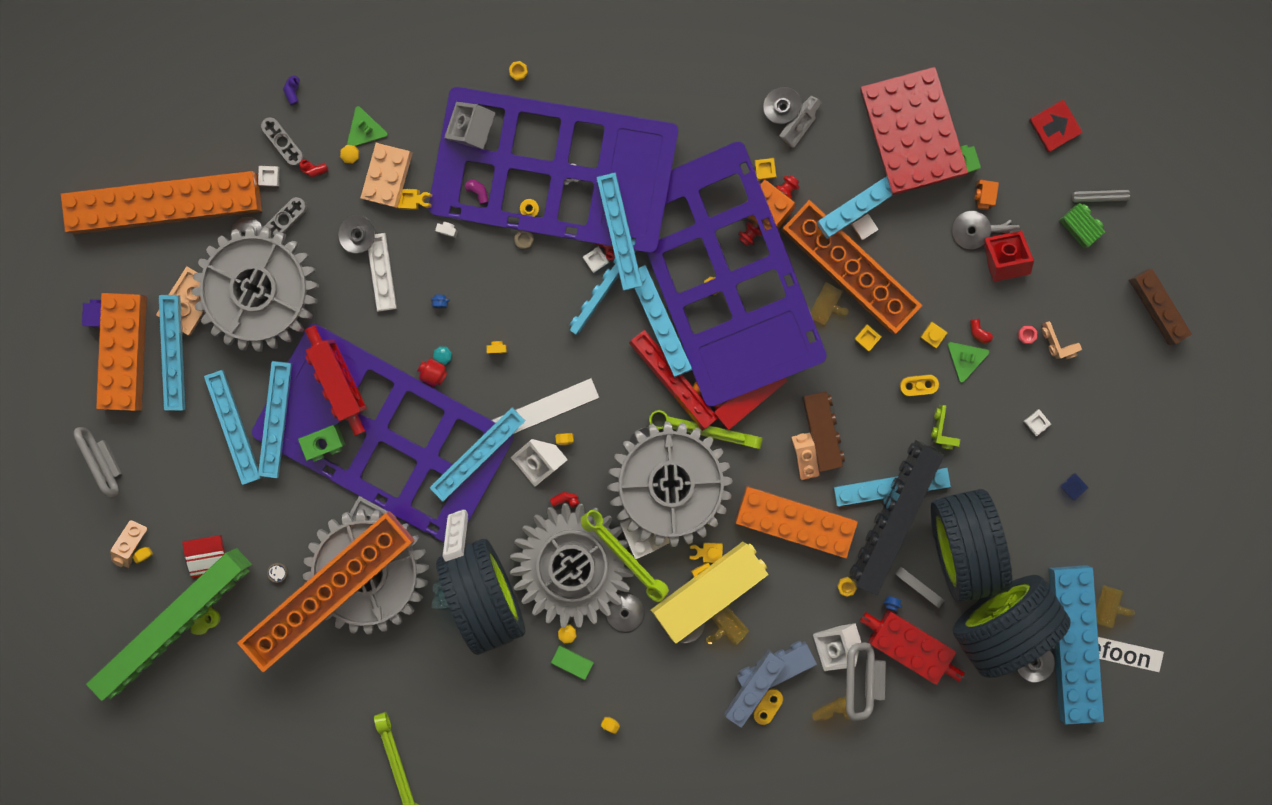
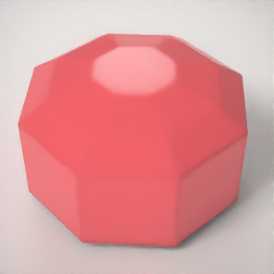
M1023 326L1018 331V339L1022 344H1032L1037 339V330L1033 326Z

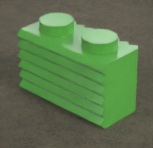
M1079 203L1060 218L1059 221L1082 248H1087L1105 233L1103 230L1104 225L1100 220L1094 219L1090 215L1091 210L1088 206Z

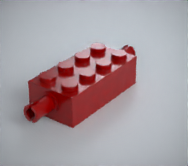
M316 325L305 329L304 331L312 345L311 348L306 349L307 355L305 357L309 365H313L316 371L314 373L315 379L324 388L322 393L325 399L330 401L332 405L331 412L334 418H338L339 421L348 420L354 436L366 431L358 415H360V412L367 410V407L335 340L322 341Z
M889 609L886 610L881 620H878L868 612H865L863 616L869 619V621L861 617L860 623L874 630L868 642L875 648L936 685L944 674L957 682L962 680L956 673L963 677L965 672L951 664L952 659L957 653L951 647Z

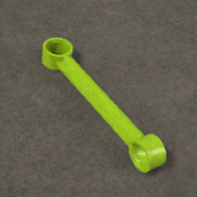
M661 410L654 411L649 417L650 425L653 424V415L662 413L666 418V422L668 421L672 425V429L677 430L680 423L686 424L688 433H691L695 428H699L695 422L667 416ZM708 426L703 431L701 430L700 433L701 436L761 449L763 440L762 437L714 426Z
M590 510L581 517L583 529L587 532L594 531L647 587V595L653 601L661 602L669 592L667 585L661 580H654L603 525V517L598 511ZM588 516L595 520V526L590 524Z
M387 712L374 715L375 726L381 735L403 805H419L414 802L391 731L389 716Z

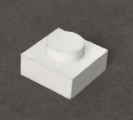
M443 222V225L437 223L435 230L437 233L456 238L458 230L454 229L453 224Z

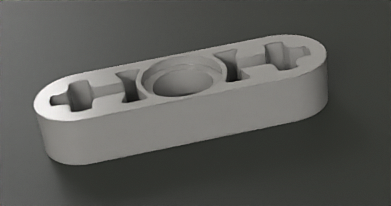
M271 117L264 119L261 124L262 131L290 165L299 166L300 161L304 160L302 151L277 120ZM275 123L273 127L278 132V134L275 135L270 129L267 130V124ZM280 137L287 138L288 143L285 147H279L278 139ZM291 149L293 153L299 154L297 156L298 160H290L292 156L287 150Z
M298 197L292 198L264 227L271 228L272 231L275 228L273 226L275 223L282 230L276 229L273 235L275 236L279 232L285 233L306 212V202ZM295 202L298 204L301 202L300 207L302 209L300 211L296 209L292 213L295 215L294 218L290 213L286 212L287 209H289V211H292L295 208V206L293 205ZM287 215L289 217L287 225H280V216Z
M900 567L895 575L938 608L944 603L945 600L904 568Z

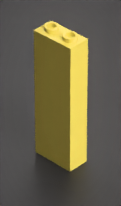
M741 542L651 609V612L675 644L768 576L766 564L761 559H757L755 556L757 552L751 544Z

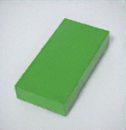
M559 645L551 661L552 664L584 680L594 663Z

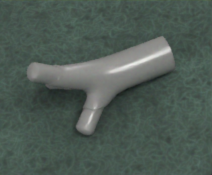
M1008 220L1001 225H991V233L1001 232L1008 234L1011 233L1010 230L1019 229L1020 226L1009 225L1012 221Z

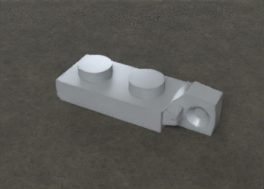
M810 96L802 104L799 115L789 122L779 135L788 146L795 147L816 119V110L822 104L818 98Z

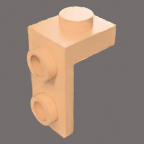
M1050 321L1042 323L1043 328L1041 330L1045 339L1048 338L1050 343L1049 351L1056 359L1066 357V359L1077 356L1078 351L1082 350L1080 343H1074L1061 348Z
M802 433L793 436L792 443L797 455L801 480L818 477L817 456L811 434Z
M132 520L129 521L110 551L111 560L115 565L130 567L133 562L132 553L146 533L147 527Z

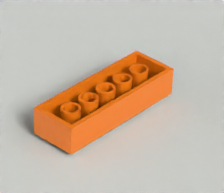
M101 293L96 409L142 411L147 296Z
M749 486L745 487L735 519V523L843 558H847L858 523L854 519Z

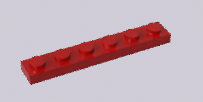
M645 330L629 342L702 431L718 419L716 414L683 375L674 377L663 351Z

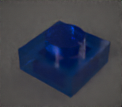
M1073 473L1060 485L1072 500H1076L1089 488L1076 473Z

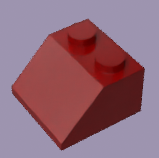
M1022 231L984 239L988 268L994 282L1032 273L1034 259Z

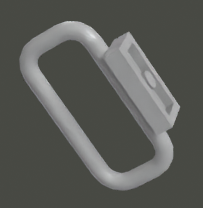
M76 428L74 430V438L100 490L107 497H116L119 493V488L114 478L121 475L122 472L106 441L102 440L96 443L93 435L87 428Z
M865 642L852 645L847 654L846 713L852 721L869 718L873 711L874 699L885 700L886 661L876 660L873 647ZM866 650V708L863 712L855 713V654L857 651Z

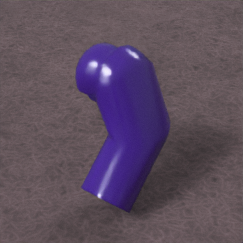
M297 76L289 77L283 88L291 106L299 102L295 94L300 82Z

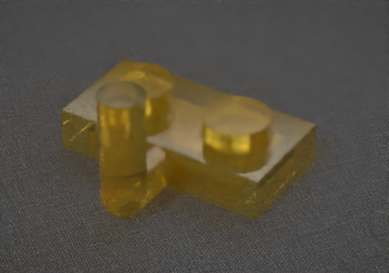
M825 283L810 311L813 320L826 325L832 312L842 317L847 315L849 312L847 308H841L836 305L843 291Z
M1103 585L1096 610L1097 624L1113 628L1117 613L1129 617L1135 615L1133 609L1120 606L1124 591Z
M726 606L711 617L720 629L708 636L706 641L712 644L726 635L736 645L747 635L749 630L730 608Z
M846 696L839 697L835 701L817 709L811 714L813 719L817 721L822 718L825 721L832 717L834 712L838 714L843 712L846 719H850L846 713Z

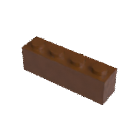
M1152 268L1144 270L1129 279L1168 345L1177 344L1192 335Z
M826 391L802 396L809 431L815 444L819 471L843 467L842 462H845L843 451H839L838 444L841 443L839 432H835L834 428L837 421L835 414H831L830 406H833L831 395H827Z

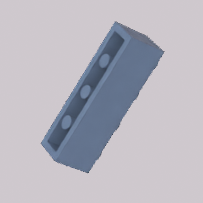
M797 641L791 644V648L786 651L781 649L775 652L776 655L785 661L786 665L770 688L817 665L805 641L802 643ZM748 666L739 671L740 674L737 675L741 686H743L756 666L752 668Z
M768 649L725 710V717L742 728L786 665L785 661Z

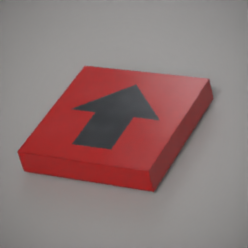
M1064 99L1029 119L1047 152L1083 133Z

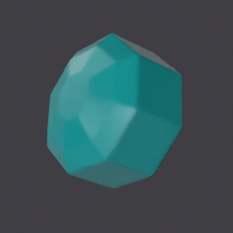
M440 346L434 350L433 359L446 365L452 359V352L448 347Z

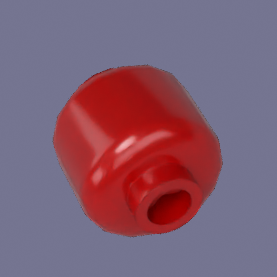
M432 358L428 359L427 362L422 361L417 369L420 372L419 380L431 387L440 386L447 375L445 366Z

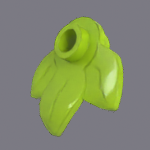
M212 606L207 608L209 611L205 615L193 621L195 624L191 627V633L202 635L209 628L216 627L221 619L219 612L214 610Z

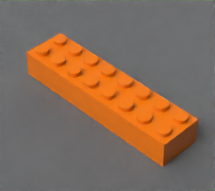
M808 200L781 231L892 335L896 334L923 305L845 232L840 230L826 239L816 225L826 215L814 203Z

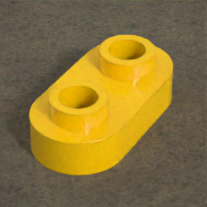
M933 375L913 376L902 379L899 387L900 391L906 396L935 393L938 390L939 382ZM926 381L931 382L930 388L925 387ZM907 383L912 384L911 390L906 389Z
M768 689L754 709L753 716L758 724L766 725L770 723L780 708L783 696L778 689ZM772 696L777 697V700L775 702L770 701V698ZM765 712L767 716L766 718H761L760 714Z

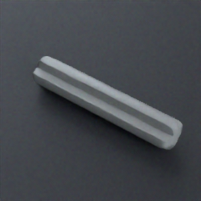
M1129 190L1079 191L1072 193V201L1074 203L1127 201L1130 199Z

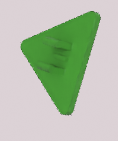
M359 106L355 108L347 145L358 146L388 136V133Z
M953 342L948 343L960 382H964L989 354V350Z

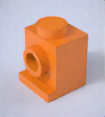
M985 180L977 181L975 186H978L979 189H976L974 199L977 200L976 206H978V209L989 210V208L996 206L999 183Z

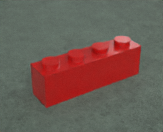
M783 378L715 405L716 410L714 413L729 430L788 380Z

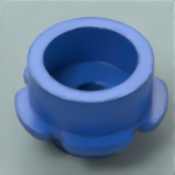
M434 295V298H431L430 301L434 308H447L449 299H446L445 295Z
M886 596V600L883 602L886 605V609L897 611L898 608H902L900 606V599Z

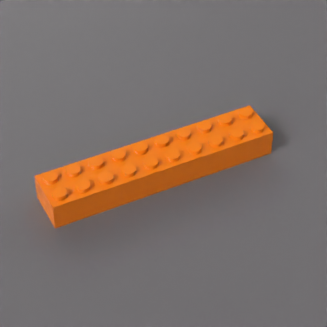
M254 171L61 193L65 232L70 234L262 212L258 174Z
M390 511L385 513L237 644L258 668L265 672L409 547L415 539Z

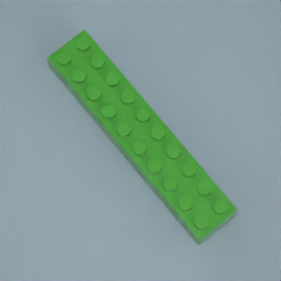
M238 548L226 552L86 685L101 701L107 698L111 700L116 695H119L126 689L127 684L133 682L142 670L147 669L157 656H161L167 650L166 647L176 642L181 637V633L191 628L195 624L193 621L205 615L209 611L207 608L215 605L222 599L221 595L229 592L236 585L235 582L244 578L250 572L248 568L252 566V563Z

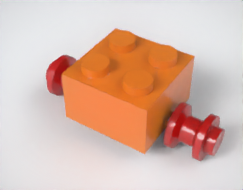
M792 175L783 177L785 182L782 186L777 185L774 187L766 180L761 183L763 193L778 229L796 208L795 202L791 200L792 196L790 193L793 189L798 190L800 187L798 185L799 181ZM754 215L747 217L753 224L747 222V229L744 232L740 231L738 233L740 236L739 241L746 246L749 244L753 246L754 237L762 235ZM768 218L762 220L766 231L772 228Z

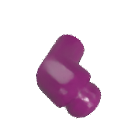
M473 179L465 183V189L468 192L473 191L478 195L479 204L489 202L486 188L483 184Z

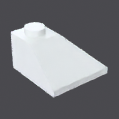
M531 439L511 457L534 486H537L567 461V458L556 445Z
M856 623L841 625L813 634L824 671L847 668V654L850 647L856 643H861ZM857 651L855 654V666L859 651Z

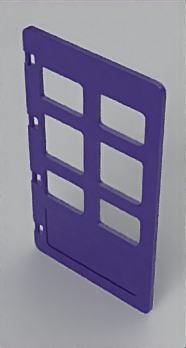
M454 87L449 92L431 189L432 197L429 200L432 206L428 209L431 214L436 216L613 246L597 177L616 173L631 238L636 239L635 245H633L634 250L653 253L658 247L679 130L674 123ZM456 102L505 110L497 151L472 148L444 138ZM524 112L561 119L555 159L553 161L518 156L512 153L520 113ZM577 122L601 125L605 128L597 168H588L568 163L574 128ZM469 161L495 167L489 203L486 208L459 203L465 166ZM510 169L551 176L545 213L542 218L504 212L502 210ZM568 178L594 183L586 225L558 220L564 182ZM451 207L461 208V214L450 213ZM509 217L519 218L518 225L508 223ZM567 227L577 228V235L566 233Z
M737 141L672 169L666 204L686 197L694 216L695 224L660 239L656 251L647 254L705 403L708 406L718 405L825 362L827 359L826 350L745 145ZM746 162L750 172L744 175L740 165ZM739 174L748 196V201L716 216L709 217L701 198L700 190L732 175ZM754 215L768 247L769 256L730 271L717 239L716 231ZM768 218L772 228L766 231L762 220ZM702 238L715 270L716 278L678 293L665 262L664 253L695 239ZM775 269L786 293L785 298L749 313L746 312L738 293L737 285ZM790 274L794 285L788 287L784 276ZM720 291L723 292L731 311L732 319L694 334L684 311L685 306ZM811 330L816 339V341L812 343L809 342L808 336L806 334Z
M310 324L307 328L316 325L322 341L335 340L357 388H359L368 370H373L391 380L394 386L375 420L359 413L358 417L366 430L367 436L348 470L339 467L325 458L313 462V459L306 460L298 439L332 425H339L340 421L338 418H334L331 412L332 405L330 401L325 399L322 393L324 388L315 379L314 373L316 371L313 365L310 366L306 360V349L311 348L312 345L306 332H304L288 362L293 364L282 454L444 542L448 515L466 509L469 522L513 442L514 435L512 434L450 494L438 518L434 519L412 507L411 503L430 469L444 474L453 465L441 458L439 451L456 420L462 419L480 429L483 435L496 422L322 326ZM407 391L413 392L444 410V415L425 448L397 434L388 427ZM266 405L252 429L253 437L261 442ZM320 439L319 446L325 449L327 442L324 439ZM380 441L417 461V465L400 496L397 498L361 478V474ZM326 465L336 470L334 475L324 471ZM378 493L388 498L385 504L376 499ZM430 522L440 527L438 532L428 528Z

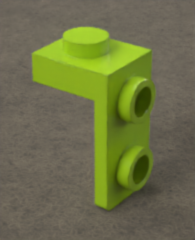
M939 405L934 414V419L937 421L936 427L932 428L931 438H933V443L942 444V448L953 450L954 446L959 447L960 439L942 436L946 405Z

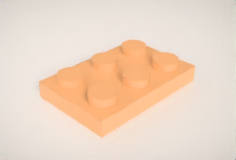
M376 143L360 198L397 208L413 153L408 150Z
M186 266L169 295H180L182 332L190 336L204 315L205 310H195V304L201 301L200 296L192 295V289L200 287V282L193 279L194 273L198 272Z

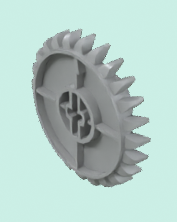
M253 226L247 227L245 236H242L240 230L234 229L231 233L232 240L229 241L226 237L220 236L218 238L220 247L216 249L208 246L206 251L210 258L208 260L199 259L198 261L203 271L193 275V279L200 282V287L192 289V295L201 297V301L195 304V310H205L206 314L201 319L202 324L208 325L213 322L214 326L211 334L214 337H218L224 332V343L228 346H231L235 338H238L240 350L246 351L249 341H252L254 350L262 352L263 340H266L271 348L277 349L278 342L276 336H279L286 342H291L292 337L288 331L289 328L299 332L304 331L303 326L297 319L299 317L313 318V315L304 308V305L318 303L316 298L307 295V291L319 288V284L306 280L307 276L316 272V268L302 267L301 264L310 256L307 253L294 255L293 253L298 248L299 243L291 241L284 246L286 234L279 232L273 239H270L271 228L264 227L259 236H257L256 229ZM254 285L261 288L259 294L253 291Z
M667 421L663 424V432L659 433L657 427L651 424L648 426V437L640 431L634 433L635 439L638 442L636 445L629 441L622 443L628 452L627 456L623 454L614 455L613 458L622 466L621 468H613L608 471L610 475L618 478V482L608 485L607 489L619 492V496L611 500L610 505H623L624 509L617 515V519L623 520L630 517L632 521L628 525L627 531L633 532L641 527L640 540L642 541L647 540L651 534H655L654 541L656 546H660L663 543L665 536L669 537L671 547L677 546L679 536L683 537L686 544H691L693 542L692 532H696L700 537L704 538L707 535L704 525L707 523L712 527H717L718 522L714 514H726L727 512L726 508L720 503L721 500H729L732 497L729 492L724 491V486L731 484L733 480L730 477H724L722 473L730 465L726 462L719 463L718 458L723 454V450L721 448L713 451L710 449L713 443L712 437H708L703 441L699 440L701 433L699 428H695L689 435L686 434L687 428L685 423H680L677 431H673L672 425ZM667 466H670V481H675L676 486L671 488L672 503H669V487H663V482L668 481ZM660 469L661 478L657 479L656 483H653V477ZM677 469L684 475L686 482H683L681 477H677ZM683 485H686L685 492L679 499L678 490H682ZM653 487H656L658 491H662V500L656 496Z
M564 503L561 514H557L553 507L547 508L548 519L545 520L542 516L536 514L534 521L537 527L533 528L529 525H524L522 528L525 534L529 536L528 539L517 538L514 542L523 549L522 552L510 555V559L521 562V566H517L510 571V575L522 576V580L515 584L514 590L527 589L528 592L524 595L521 601L522 604L535 600L536 604L532 614L535 616L543 609H546V623L548 624L554 619L556 614L560 615V623L563 628L566 627L569 617H574L576 626L581 628L583 615H587L590 621L595 624L597 623L596 611L598 609L606 616H610L611 611L608 602L611 601L617 605L622 604V600L616 592L617 590L629 592L630 587L622 580V577H633L634 573L629 568L624 567V563L594 531L587 532L583 529L581 517L585 514V508L582 503L578 504L575 512H571L569 505ZM596 507L592 509L599 512V509ZM608 515L603 518V525L618 540L617 537L623 531L622 527L618 526L610 529L608 526L611 523L612 517ZM588 516L590 524L595 526V520ZM619 540L624 548L629 546L627 540ZM577 549L580 551L575 555L572 552L565 555L566 552L564 550ZM559 553L563 559L561 565L554 569V559ZM585 554L587 556L577 564L576 569L578 571L574 572L573 569H570L561 577L557 575L567 567V560L573 563ZM590 562V572L584 577L582 575L583 567ZM569 577H571V579H576L579 577V582L570 583L565 580Z
M360 509L357 512L356 521H353L349 512H345L342 515L343 525L340 526L335 519H331L328 522L330 533L319 529L317 536L321 543H309L308 548L314 553V557L304 558V564L310 566L311 571L304 573L303 579L310 580L381 518V511H374L370 520H367L365 509ZM407 523L402 525L406 530L409 527ZM412 536L415 541L382 569L383 576L381 581L379 575H375L325 620L330 619L332 616L336 617L335 627L338 629L343 627L345 623H349V630L353 634L358 631L359 626H363L365 633L371 635L375 624H377L382 632H385L389 629L388 619L394 624L400 625L403 622L399 614L400 611L408 615L415 611L408 603L409 600L420 602L423 599L420 593L414 591L415 588L428 585V581L418 578V574L427 571L429 565L417 564L416 561L426 553V550L412 549L419 536Z

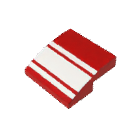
M222 535L182 542L191 578L202 576L225 554Z

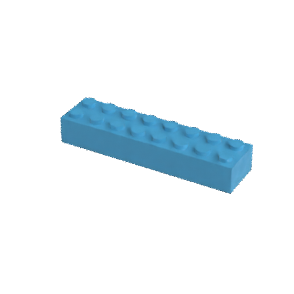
M1083 565L1049 568L1050 588L1071 620L1070 628L1066 635L1054 646L1059 720L1065 725L1104 722L1093 567Z

